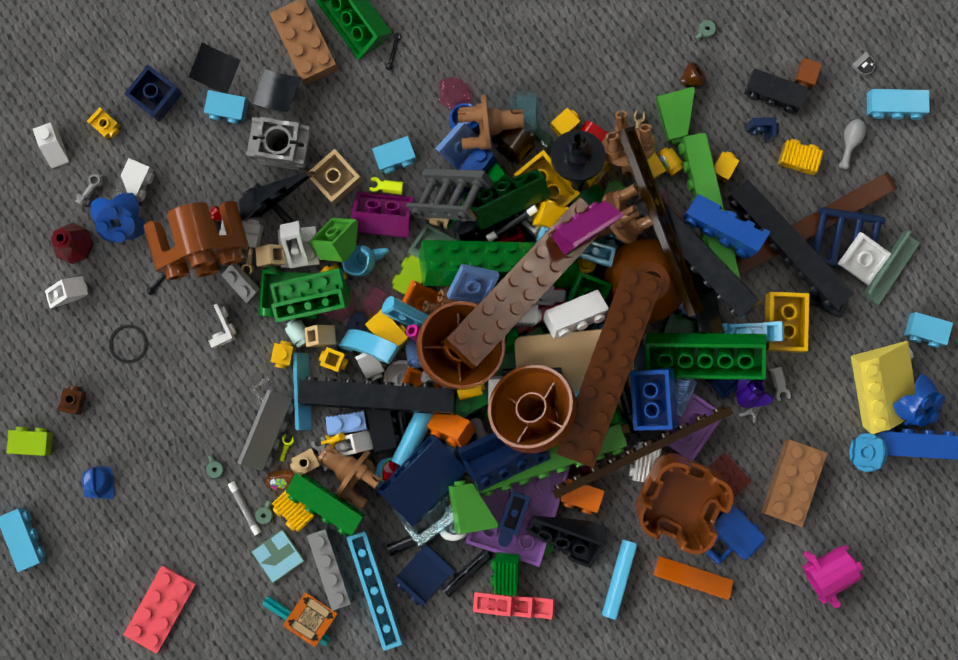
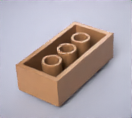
M297 0L270 13L304 86L338 71L336 63L305 0Z
M785 440L761 513L803 527L827 453L792 440Z

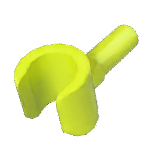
M287 434L282 437L284 445L279 460L283 462L289 446L294 443L293 436L290 443L285 442Z

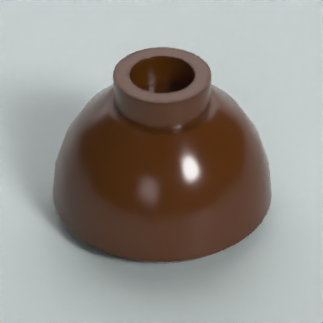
M690 62L685 67L683 76L680 78L685 87H700L706 83L702 70L694 62Z

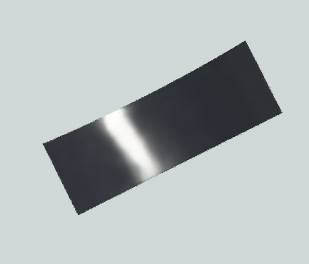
M202 42L188 77L219 92L228 94L241 60ZM265 69L252 104L288 112L301 77Z

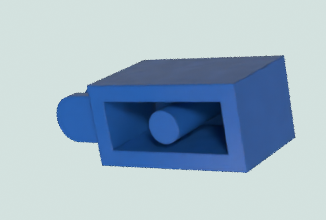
M475 148L460 170L487 172L497 160L495 155L489 150ZM471 188L464 189L462 194L467 193Z

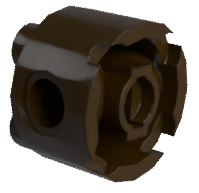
M519 127L503 130L498 135H494L492 143L493 145L497 143L498 147L496 149L512 163L516 161V164H520L535 148L534 141L536 137L532 132H526L523 128Z

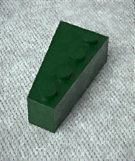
M538 169L513 177V181H500L491 189H480L470 210L477 217L475 222L483 230L501 220L508 219L511 215L526 210L536 203L544 201L551 194L545 177ZM468 192L462 194L464 202L467 199Z

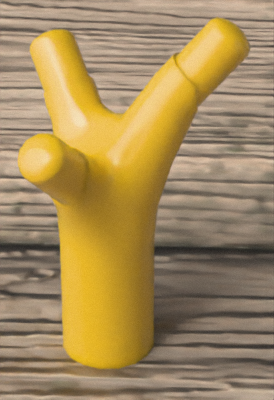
M341 432L333 437L326 435L325 438L327 440L321 441V444H330L335 449L336 444L345 439V434Z

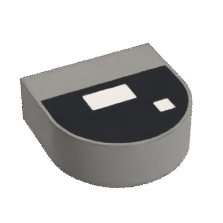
M865 52L851 67L860 75H869L875 69V61Z

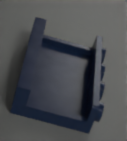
M494 432L458 448L461 462L479 492L551 459L549 450L539 453H522L513 450L503 443Z
M430 435L376 492L401 515L407 524L413 527L421 522L423 515L427 511L432 510L436 506L437 501L441 497L449 493V486L454 485L455 481H460L467 470L437 437Z

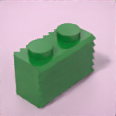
M497 552L495 559L492 558L491 570L494 571V575H491L490 586L494 587L495 595L502 594L503 596L510 595L516 597L519 590L520 554Z

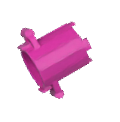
M847 545L837 547L817 560L813 553L805 551L804 557L808 562L801 566L813 589L820 597L818 598L819 601L823 604L829 602L834 608L840 607L836 594L864 577L860 573V571L864 570L859 561L856 562L847 553L846 550L849 549Z

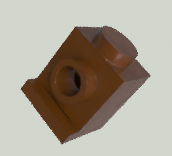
M70 385L69 388H63L57 411L81 415L86 392L81 391V387ZM70 396L73 397V401L71 403L69 402Z

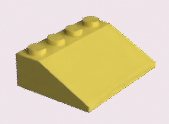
M908 341L852 355L851 361L863 427L869 433L875 434L890 430L906 421L896 414L893 404L903 396L916 393L914 390L915 383Z

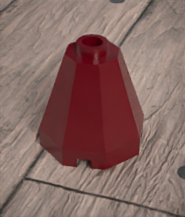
M74 223L57 228L51 237V244L56 257L70 264L87 259L94 245L89 230Z

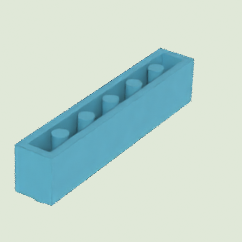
M368 530L355 533L352 536L349 535L346 538L382 649L385 651L403 644L402 634Z

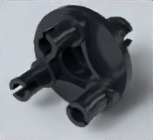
M582 130L569 131L559 136L553 143L550 154L551 164L561 177L572 181L571 186L574 190L577 191V187L581 190L585 181L594 178L602 170L605 163V149L595 135Z

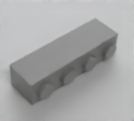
M325 528L307 535L332 611L350 605L353 600L329 529Z

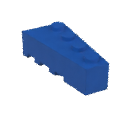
M698 194L682 217L688 225L703 230L702 233L704 235L719 240L720 245L735 250V253L741 258L749 259L760 250L770 231L765 228L763 231L754 227L755 223L749 220L747 222L739 220L736 213L728 210L724 212L721 210V205Z
M894 428L877 433L885 441L889 456L958 460V436H955V432L943 431V435H935V431L922 430V434H916L913 429H902V433L894 432Z

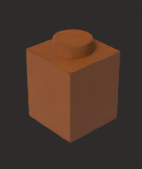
M803 58L799 63L793 82L812 89L816 84L822 63Z

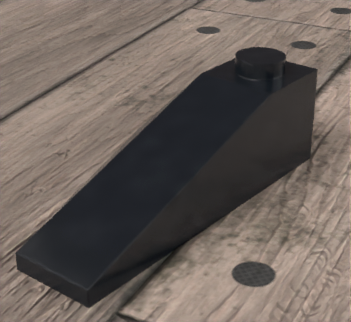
M314 171L303 172L255 189L250 188L243 193L244 196L239 200L242 221L263 216L315 174Z
M533 515L526 527L527 532L542 542L550 543L554 546V550L557 552L562 551L568 555V559L572 562L589 568L592 567L604 549L607 540V527L587 520Z

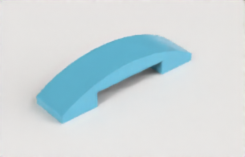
M783 321L722 324L725 333L766 334V342L784 341Z
M355 329L347 330L338 345L340 349L350 352L355 350L371 355L376 360L388 364L391 363L400 348L398 345L379 336Z

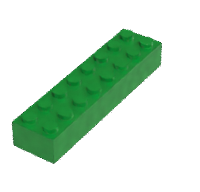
M422 240L418 256L423 286H451L461 264L498 271L500 277L495 284L496 286L536 242ZM577 259L552 286L572 288L578 271H580Z

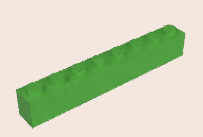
M706 133L683 137L678 148L680 155H683L684 158L683 170L688 175L687 188L689 192L691 191L693 197L691 203L700 194L721 205V210L724 211ZM700 229V238L740 279L734 250L730 247H723L719 244V240L704 235L702 233L703 230Z
M620 424L608 428L596 461L605 459V455L612 453L614 456L624 452L623 449L627 447V443ZM559 444L549 449L551 459L480 492L478 491V493L483 497L493 495L494 490L501 488V491L512 489L513 484H528L531 482V478L538 476L539 479L549 477L550 472L557 470V473H562L569 470L568 466L575 465L580 467L584 464L556 454Z

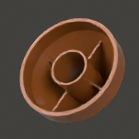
M636 239L631 243L623 244L615 250L612 266H605L603 280L612 284L607 296L610 304H612L624 268L629 266L664 279L648 323L662 320L677 310L682 303V299L676 289V283L669 271V265L662 253L659 240Z
M466 301L444 304L427 317L419 330L416 346L419 362L425 373L434 382L443 387L454 390L472 389L488 381L502 364L505 354V337L474 369H471L462 359L452 356L448 346L443 342L478 304Z
M526 365L506 374L493 389L488 403V419L494 433L508 447L522 453H539L555 447L568 435L577 414L576 397L568 382L560 373L543 365Z

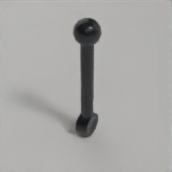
M399 32L394 34L395 41L389 63L386 64L387 70L393 69L392 63L398 40L401 39Z
M165 272L151 287L147 288L148 294L154 293V289L166 277Z

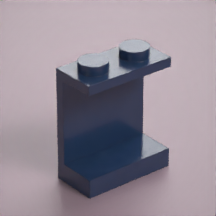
M427 543L395 577V585L403 592L406 590L411 595L409 598L416 605L421 604L424 606L426 601L445 580L455 572V569Z

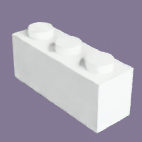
M595 290L546 310L543 321L553 339L558 337L564 338L575 330H584L592 323H601L606 319L609 308L600 292Z

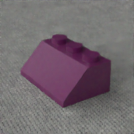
M357 191L351 213V219L358 221L357 232L361 234L409 237L412 214L406 207V204L413 203V197Z
M605 200L601 203L596 201L587 207L588 211L584 214L580 211L571 217L572 221L568 224L564 221L556 226V231L551 236L562 253L566 255L624 216L622 212Z

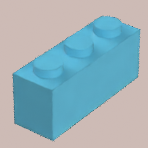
M871 89L867 93V116H873V119H883L885 116H892V119H903L904 116H909L912 120H919L929 113V90Z
M18 508L0 516V529L17 572L45 562L44 557H46L44 548L39 546L37 541L39 538L38 532L35 528H32L30 523L32 520L31 514L25 508Z

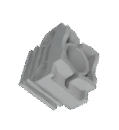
M252 117V127L246 156L251 160L260 161L262 165L293 170L305 168L311 128L310 126L300 125L297 122ZM281 138L289 139L285 149L273 151V145L277 140Z

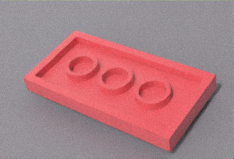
M162 565L123 635L154 653H159L194 590L196 583Z

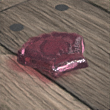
M452 77L440 80L438 103L443 104L452 111L455 106L470 101L469 89L461 80Z

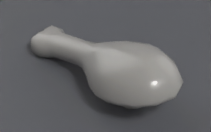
M860 119L852 120L844 131L845 151L842 161L839 163L840 169L848 170L850 168L852 152L865 137L866 126Z

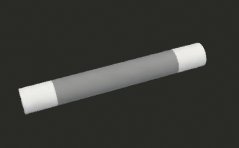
M235 481L229 483L228 486L254 536L259 534L261 530Z

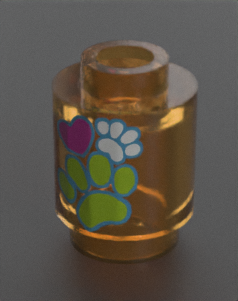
M288 469L269 472L268 476L265 477L267 488H270L271 491L287 489L294 476L293 470L288 471Z

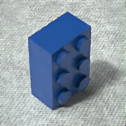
M674 368L636 369L630 371L634 430H672L678 427Z

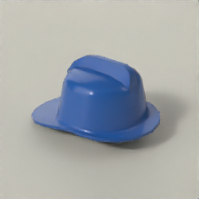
M96 466L84 471L82 483L85 497L114 498L113 472L109 466Z

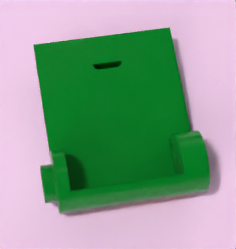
M266 266V270H262L259 316L274 317L271 306L274 303L270 288L271 283L315 273L277 271V267ZM318 314L296 319H317Z

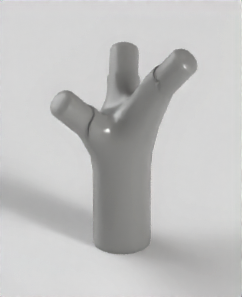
M762 406L750 408L738 415L743 417L751 414L753 416V423H756L758 412Z

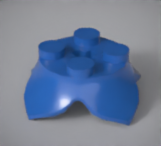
M121 193L112 200L97 198L92 201L91 216L96 225V231L102 239L108 242L121 243L124 240L135 239L145 232L143 227L145 222L138 216L139 202L134 193ZM117 218L120 220V222L115 223L114 220H116Z
M920 374L914 386L916 393L903 396L893 404L896 414L906 420L904 422L905 427L914 425L921 427L931 422L936 423L940 418L939 412L945 401V396L939 393L934 382L926 375Z

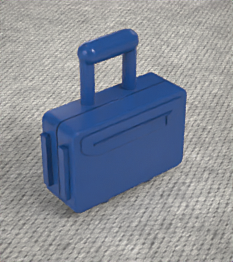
M732 505L728 514L720 511L714 523V527L718 532L716 542L721 539L729 548L721 557L712 548L705 552L718 565L732 551L741 559L751 558L764 544L763 542L766 539L758 530L759 526L752 524L744 516L745 512L738 510L734 505Z

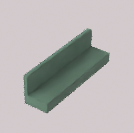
M910 230L901 234L890 251L891 256L871 284L867 285L862 293L863 297L877 306L881 303L920 244L919 241L910 236Z

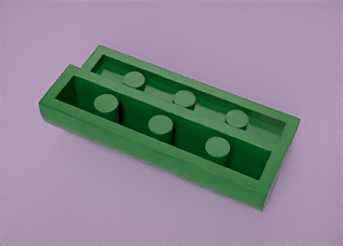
M342 267L270 284L274 300L271 306L276 323L346 308L351 301L350 285L346 286Z

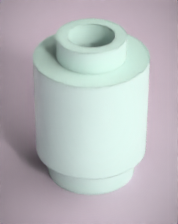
M293 319L286 324L285 331L293 345H296L297 348L305 346L304 328L306 327L302 320L297 321V319Z

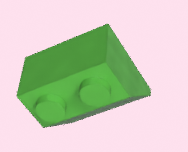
M331 218L308 242L319 260L337 262L348 260L356 249L358 221L356 219Z

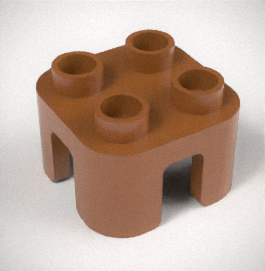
M226 201L219 205L227 235H218L215 222L211 218L209 207L205 202L185 204L170 210L167 216L175 246L172 249L169 247L165 229L160 221H149L144 224L143 227L156 272H165L167 280L184 278L190 275L189 270L194 269L197 277H206L220 271L218 267L220 262L222 266H227L243 261V251L249 248L237 202Z
M665 453L654 461L636 499L635 511L640 526L647 535L655 539H659L661 534L667 535L676 540L681 550L690 554H702L710 550L715 544L718 532L714 527V523L720 511L727 514L730 512L734 496L732 489L718 471L677 453Z

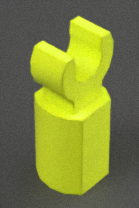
M377 177L371 178L372 182L378 183L377 187L369 188L371 192L376 193L382 190L383 193L402 195L403 182L380 181Z

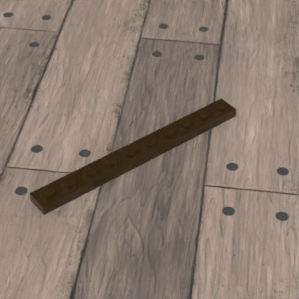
M635 127L625 128L618 131L620 143L624 147L627 161L631 165L634 179L641 191V198L645 202L648 216L652 220L655 234L662 247V253L666 257L669 271L673 275L676 289L681 296L683 308L687 312L688 317L702 312L704 308Z
M721 405L713 409V414L709 416L702 414L696 417V422L690 425L688 422L679 425L676 432L671 433L669 430L661 434V439L655 442L653 439L642 443L643 447L638 450L634 447L625 451L626 456L622 458L615 456L607 460L608 464L603 467L599 464L594 466V468H590V473L584 476L583 473L573 476V481L568 484L563 481L555 485V490L552 491L554 498L557 499L733 414L730 406L724 408Z

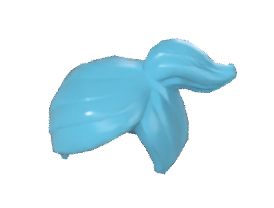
M357 245L350 258L342 262L344 272L354 277L368 275L374 269L375 262L382 259L389 252V249L377 248L371 250L364 245Z

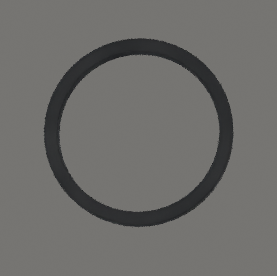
M123 325L117 328L109 340L111 354L115 359L123 363L138 361L145 354L148 345L145 333L134 325ZM123 328H134L144 338V349L133 360L119 358L112 348L113 337Z

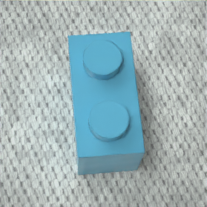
M208 90L204 113L209 115V119L220 121L221 118L228 119L227 122L239 124V121L245 122L249 100L246 97Z
M408 136L372 148L381 173H393L396 171L395 168L400 166L407 168L416 161Z
M917 312L910 313L904 336L910 337L909 340L912 342L921 343V341L928 342L930 347L940 348V346L948 344L953 323Z

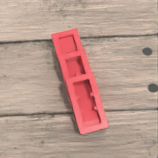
M474 592L473 612L554 619L555 599L522 595L514 597Z

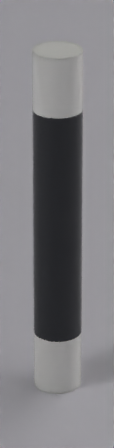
M533 205L486 236L488 241L492 242L537 213L539 210L536 205Z

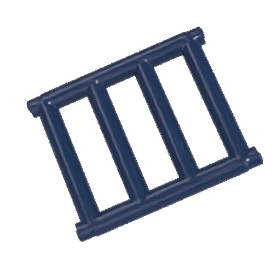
M819 207L818 214H820L813 249L820 256L828 216L838 217L830 258L822 259L830 267L842 268L838 265L840 260H837L846 219L856 220L851 244L857 235L862 232L864 221L874 223L871 239L878 244L881 225L885 223L886 218L877 215Z

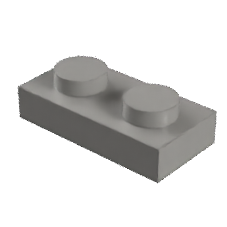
M237 263L229 265L222 274V277L245 303L250 302L260 291Z

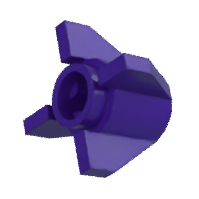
M738 379L736 398L737 403L741 407L753 408L764 406L774 399L767 392L763 395L765 389L762 383L764 380H753L750 382L751 379Z

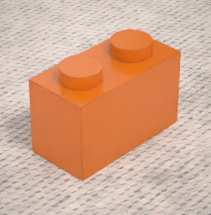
M434 414L427 424L431 432L430 435L437 437L439 440H444L453 448L456 446L460 448L466 445L476 431L469 420L456 414Z
M567 478L565 483L568 484L573 480ZM584 485L561 496L560 501L563 502L562 505L573 509L574 506L582 508L581 512L592 515L593 512L598 513L604 490Z

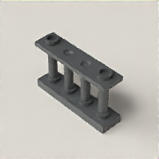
M424 169L422 176L428 184L419 202L407 203L406 207L416 218L453 219L464 222L476 221L477 217L470 208L479 190L491 189L494 182L485 171ZM440 186L441 188L434 203L427 204L434 187ZM456 187L448 205H441L449 188ZM471 188L464 205L456 206L463 190Z

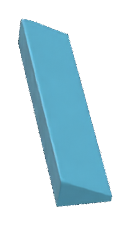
M293 353L295 429L311 430V406H302L297 403L300 379L306 380V377H310L309 354Z

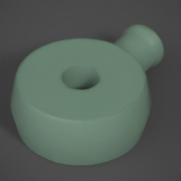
M710 20L701 22L698 27L699 33L695 36V39L700 41L702 37H712L716 32L715 24Z
M214 455L208 456L209 463L206 467V473L213 479L220 478L224 473V466L220 461L215 460Z
M268 500L265 506L258 508L255 512L256 521L262 525L269 524L273 519V512L270 509L272 502Z

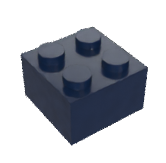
M148 64L124 93L127 98L158 122L163 119L183 94L177 86Z

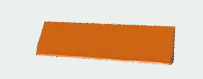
M662 556L658 557L653 575L730 600L733 580Z

